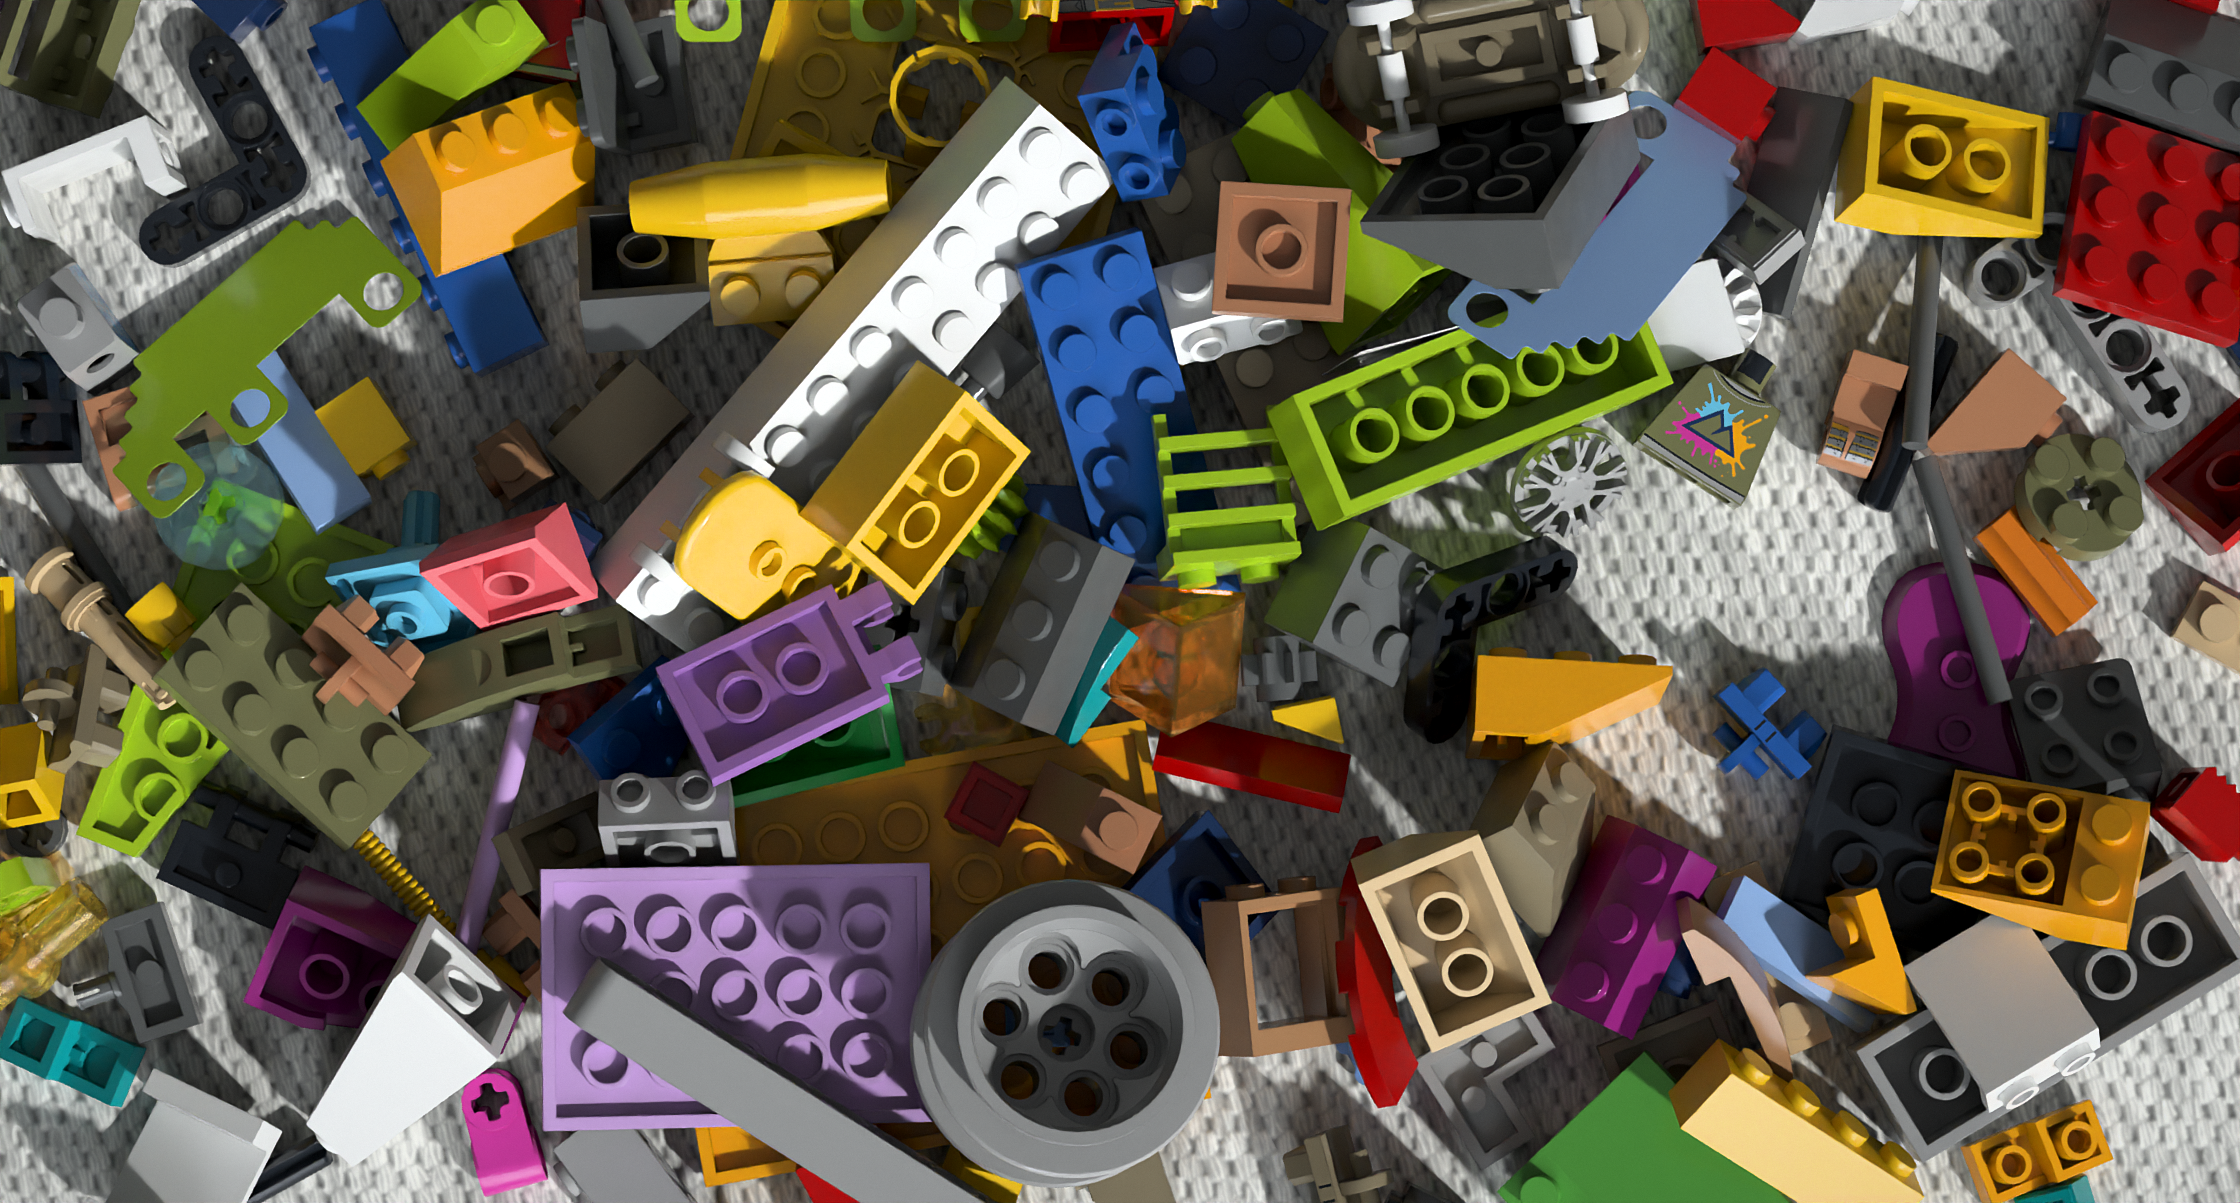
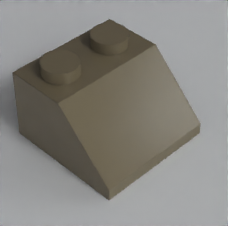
M1555 741L1500 766L1469 830H1478L1511 908L1541 939L1551 935L1589 856L1592 847L1596 785Z

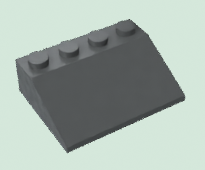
M1628 94L1629 111L1616 117L1595 122L1566 123L1562 104L1437 127L1440 146L1424 153L1407 156L1403 159L1361 219L1362 233L1495 289H1522L1524 292L1531 294L1559 289L1641 159Z

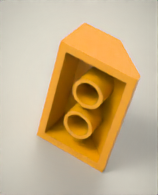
M568 81L414 133L380 161L435 278L577 227L576 207L594 206L595 146L592 144L590 137H584L580 130L576 113L577 99Z

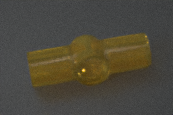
M76 876L72 880L68 879L19 922L10 919L0 920V1011L19 995L32 999L47 992L60 974L62 958L110 919L105 904L96 896L88 884Z

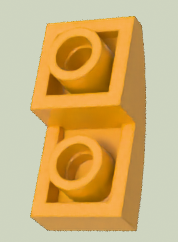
M2090 1099L2048 1112L1960 1147L1982 1203H2002L2047 1183H2059L2113 1160Z

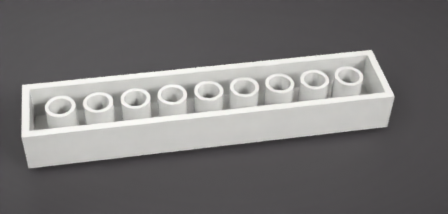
M1005 76L893 207L892 211L887 214L589 563L593 576L617 603L686 653L727 634L736 624L737 619L691 586H688L683 594L679 595L628 557L639 541H642L662 556L673 541L659 530L662 524L667 519L676 527L682 529V526L678 524L682 516L704 487H707L709 490L712 489L710 485L698 476L707 467L721 477L732 461L711 446L721 431L724 430L773 466L775 470L768 480L805 507L917 360L945 378L951 373L1021 291L1014 264L1053 253L1114 181L1105 161L1038 102Z

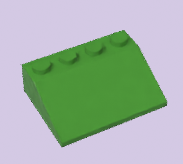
M1645 1050L1497 1191L1507 1203H1793L1781 1191L1680 1128L1668 1093L1678 1081L1648 1050Z

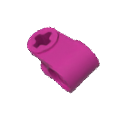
M501 1068L486 1069L465 1087L461 1103L471 1139V1152L478 1180L484 1196L489 1197L548 1180V1171L540 1139L535 1126L531 1122L524 1092L518 1079L511 1072ZM485 1083H492L495 1092L506 1091L509 1099L500 1107V1115H493L489 1106L479 1107L476 1099L485 1091Z

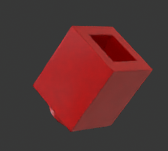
M1713 46L1672 106L1734 143L1737 147L1745 136L1756 142L1777 111L1767 104L1777 88Z

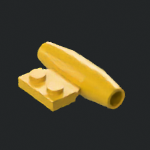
M815 153L704 162L631 181L629 185L630 217L635 233L715 239L708 257L710 304L714 326L798 320L838 273L835 247H832L821 229L892 211L893 186L891 170L887 159Z

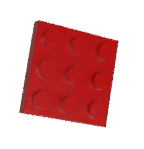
M2092 111L2083 117L2052 295L2222 348L2235 344L2238 341L2240 329V156L2097 111Z

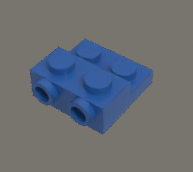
M1135 21L1111 25L1077 94V98L1122 202L1170 195L1180 170L1186 162V145L1179 131L1180 120L1177 106L1164 93L1157 76L1155 54L1148 44L1143 43Z

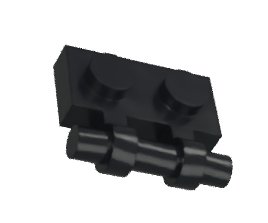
M0 350V467L82 463L77 400H61L59 383L63 382L67 376L47 351H27L22 353L20 357H16L10 351ZM22 386L27 388L28 400L23 398Z
M203 779L197 788L193 802L214 811L209 824L205 828L187 819H182L156 878L268 929L274 930L286 900L302 872L280 861L284 850L289 844L310 854L319 839L321 831L300 822V814L284 807L276 811L247 798L248 791L229 783L224 788ZM236 821L266 834L259 851L227 838Z

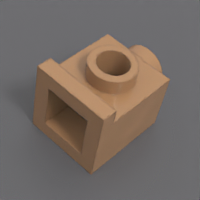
M519 419L475 446L479 454L472 458L476 463L475 469L495 499H499L507 512L561 478L527 424Z

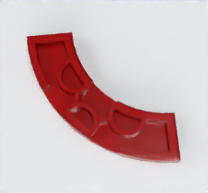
M1379 836L1359 839L1350 859L1384 846ZM1349 860L1338 902L1339 905L1346 906L1344 940L1335 942L1338 994L1348 993L1356 1033L1347 1036L1356 1065L1377 1108L1396 1106L1419 1063L1411 1050L1400 1020L1393 988L1391 959L1359 889L1351 860Z

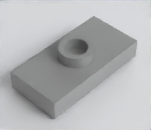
M1733 183V187L1746 194L1747 200L1707 248L1761 285L1806 244V241L1799 228Z

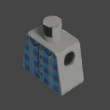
M77 262L67 264L14 302L65 375L94 397L135 368L134 359L141 354V351ZM109 354V356L104 361H102L94 367L89 368L91 363H93L96 359L103 355Z

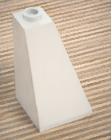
M428 913L420 920L330 1076L306 1125L314 1131L317 1140L325 1149L339 1154L354 1167L494 1064L500 1056L522 999Z

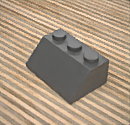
M2106 0L2072 104L2110 116L2121 117L2141 126L2240 156V25L2167 0Z
M1029 510L1021 521L1017 530L1018 535H1015L956 662L951 681L948 685L966 697L1026 726L1055 735L1135 559Z

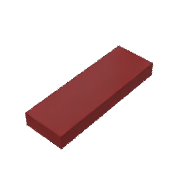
M1165 711L1152 770L1339 814L1344 797L1351 754Z

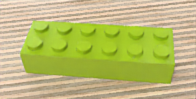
M1537 299L1530 301V303L1534 304ZM1508 310L1474 324L1484 328L1497 327L1506 320ZM1648 321L1643 324L1630 341L1623 340L1614 333L1609 334L1602 344H1597L1589 338L1583 337L1573 348L1568 349L1558 342H1552L1544 353H1537L1529 347H1523L1515 358L1512 359L1505 357L1466 331L1459 329L1294 394L1266 413L1318 532L1535 444L1543 438L1564 429L1577 427L1641 401L1674 382Z

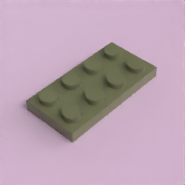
M241 582L152 677V680L345 852L430 759L432 754L389 715L384 716L367 699L356 708L337 692L326 704H323L315 695L327 681L309 665L318 654L300 639L301 636Z

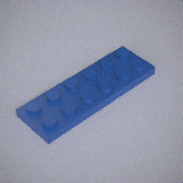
M1136 226L1014 264L1091 539L1135 559L1113 607L1114 619L1129 629L1242 593L1237 575L1216 576V585L1199 589H1179L1177 580L1159 582L1156 556L1167 544L1151 417L1153 415L1166 414L1169 437L1198 434L1142 230ZM1203 451L1171 454L1173 475L1208 472ZM1213 489L1176 492L1178 513L1218 510Z

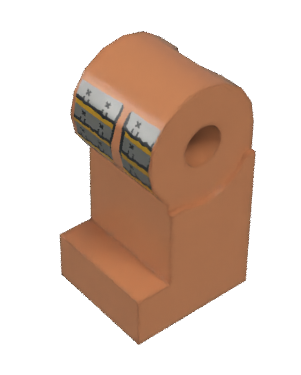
M1856 349L1846 353L1824 422L1826 427L1817 452L1816 464L1866 479L1875 461L1896 396L1901 391L1909 366Z

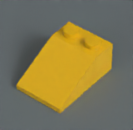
M1872 76L1849 99L1854 105L1838 157L1834 221L1892 235L2037 239L2043 234L2050 118Z

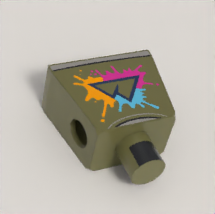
M1746 348L1743 353L1739 354L1726 376L1707 364L1702 365L1637 436L1632 446L1732 509L1740 507L1748 495L1781 413L1778 408L1759 397V394L1777 366L1750 348Z

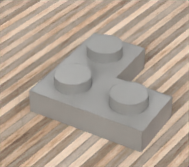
M1533 1011L1432 1053L1429 1049L1416 1058L1419 1063L1417 1066L1418 1072L1481 1171L1536 1137L1502 1083L1510 1076L1556 1048Z

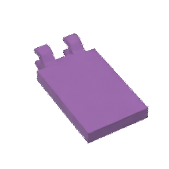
M881 580L863 587L842 600L839 599L832 584L655 668L657 677L713 787L889 703V693L884 684L900 682L923 671L919 662L921 656L910 635L902 637L875 652L863 629L881 624L894 616L890 607L893 603Z

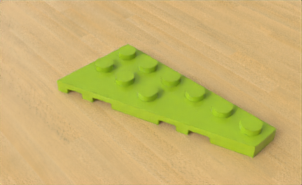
M216 477L172 591L198 619L192 625L196 631L242 582L302 636L313 624L315 618L329 604L336 608L343 603L325 579L331 563L384 554L388 549L398 546L341 524H336L321 534L316 535L299 508ZM168 648L160 653L167 661L173 656ZM135 684L118 725V728L124 732L121 752L107 768L102 767L76 835L138 858L141 857L196 791L201 781L206 779L230 749L178 702L167 709L159 710Z

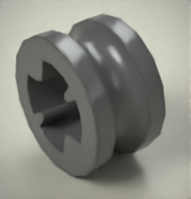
M60 810L58 820L45 822V826L52 830L53 834L48 843L46 840H37V847L27 843L29 832L21 826L6 829L7 839L12 848L21 855L34 858L50 856L59 851L66 842L69 832L68 821L63 811Z

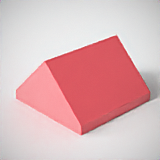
M566 502L453 536L419 562V573L483 632L598 598V586Z

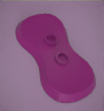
M1943 562L1921 565L1908 571L1896 581L1888 594L1881 619L1883 642L1897 685L1896 715L1887 740L2013 776L2020 781H2026L2024 761L2014 736L2007 701L1992 706L1987 704ZM1970 562L2009 683L2015 678L2027 649L2031 627L2028 607L1997 569Z

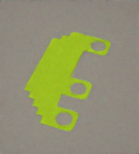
M350 217L340 227H334L328 220H322L312 229H307L299 220H293L134 359V366L141 372V377L130 386V391L137 397V402L125 412L124 418L130 423L132 428L131 431L119 440V445L126 452V456L113 467V473L152 516L166 518L172 515L195 495L205 482V475L202 469L174 440L179 433L203 412L207 411L238 444L248 445L255 442L277 423L288 410L287 398L257 367L258 364L338 294L370 326L381 328L391 323L419 298L422 290L420 281L358 217ZM381 273L396 275L403 283V294L399 302L386 310H375L369 307L364 300V289L368 281ZM256 389L264 392L270 401V410L267 417L260 424L253 427L237 425L230 414L234 399L246 390ZM172 462L179 464L185 470L187 476L183 491L170 500L163 501L153 498L147 489V479L151 471L163 463Z

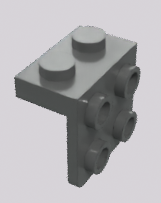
M668 15L634 22L659 77L655 83L641 89L635 88L608 26L587 16L572 19L573 35L566 38V52L572 71L575 74H580L583 98L577 100L576 113L578 124L584 137H590L594 146L623 156L699 143L683 43L676 30L675 16Z
M2115 658L2016 678L2008 683L2013 699L2007 701L2029 777L2028 782L2148 803L2156 800L2163 770L2134 672L2127 660Z

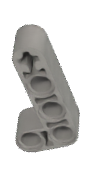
M2048 212L2044 214L2043 228L2055 230L2062 238L2066 214L2061 212ZM2005 238L1975 258L1967 266L1963 276L1964 290L1967 297L1976 306L1986 310H1998L2008 306L2037 287L2125 419L2135 429L2144 433H2157L2178 425L2187 416L2191 406V395L2188 387L2147 325L2098 309L2093 313H2084L2079 311L2072 301L2053 296L2052 291L2058 260H2049L2042 257L2035 247V239ZM1987 263L2000 264L2008 271L2011 277V286L2007 294L1995 295L1984 287L1981 273ZM2112 333H2120L2132 341L2134 358L2129 366H2119L2109 358L2106 352V343ZM2147 366L2150 367L2153 374L2141 378L2142 381L2128 387L2124 381L2125 378L2143 371ZM2149 391L2152 394L2163 391L2167 395L2169 401L2162 406L2163 413L2156 412L2150 415L2146 411L2144 404L2151 399Z

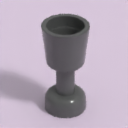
M994 321L962 363L961 369L969 376L959 387L966 390L978 403L987 393L998 400L1035 368L1040 361Z

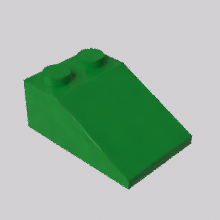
M880 644L872 645L875 652L882 649ZM884 684L889 693V703L731 778L730 782L735 808L906 766L890 684Z

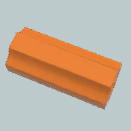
M2015 504L1998 515L1972 538L2052 638L2075 624L2098 603L2065 560L2056 554L2057 551L2052 544L2044 537L2038 542L2026 530Z

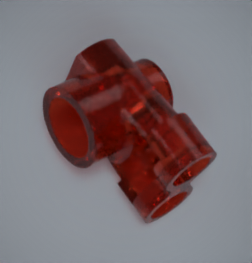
M614 676L543 693L537 703L540 707L532 738L555 754L563 756L571 746L567 737L627 684L619 677ZM560 704L566 710L567 719L561 727L554 729L550 725L549 715L553 706Z

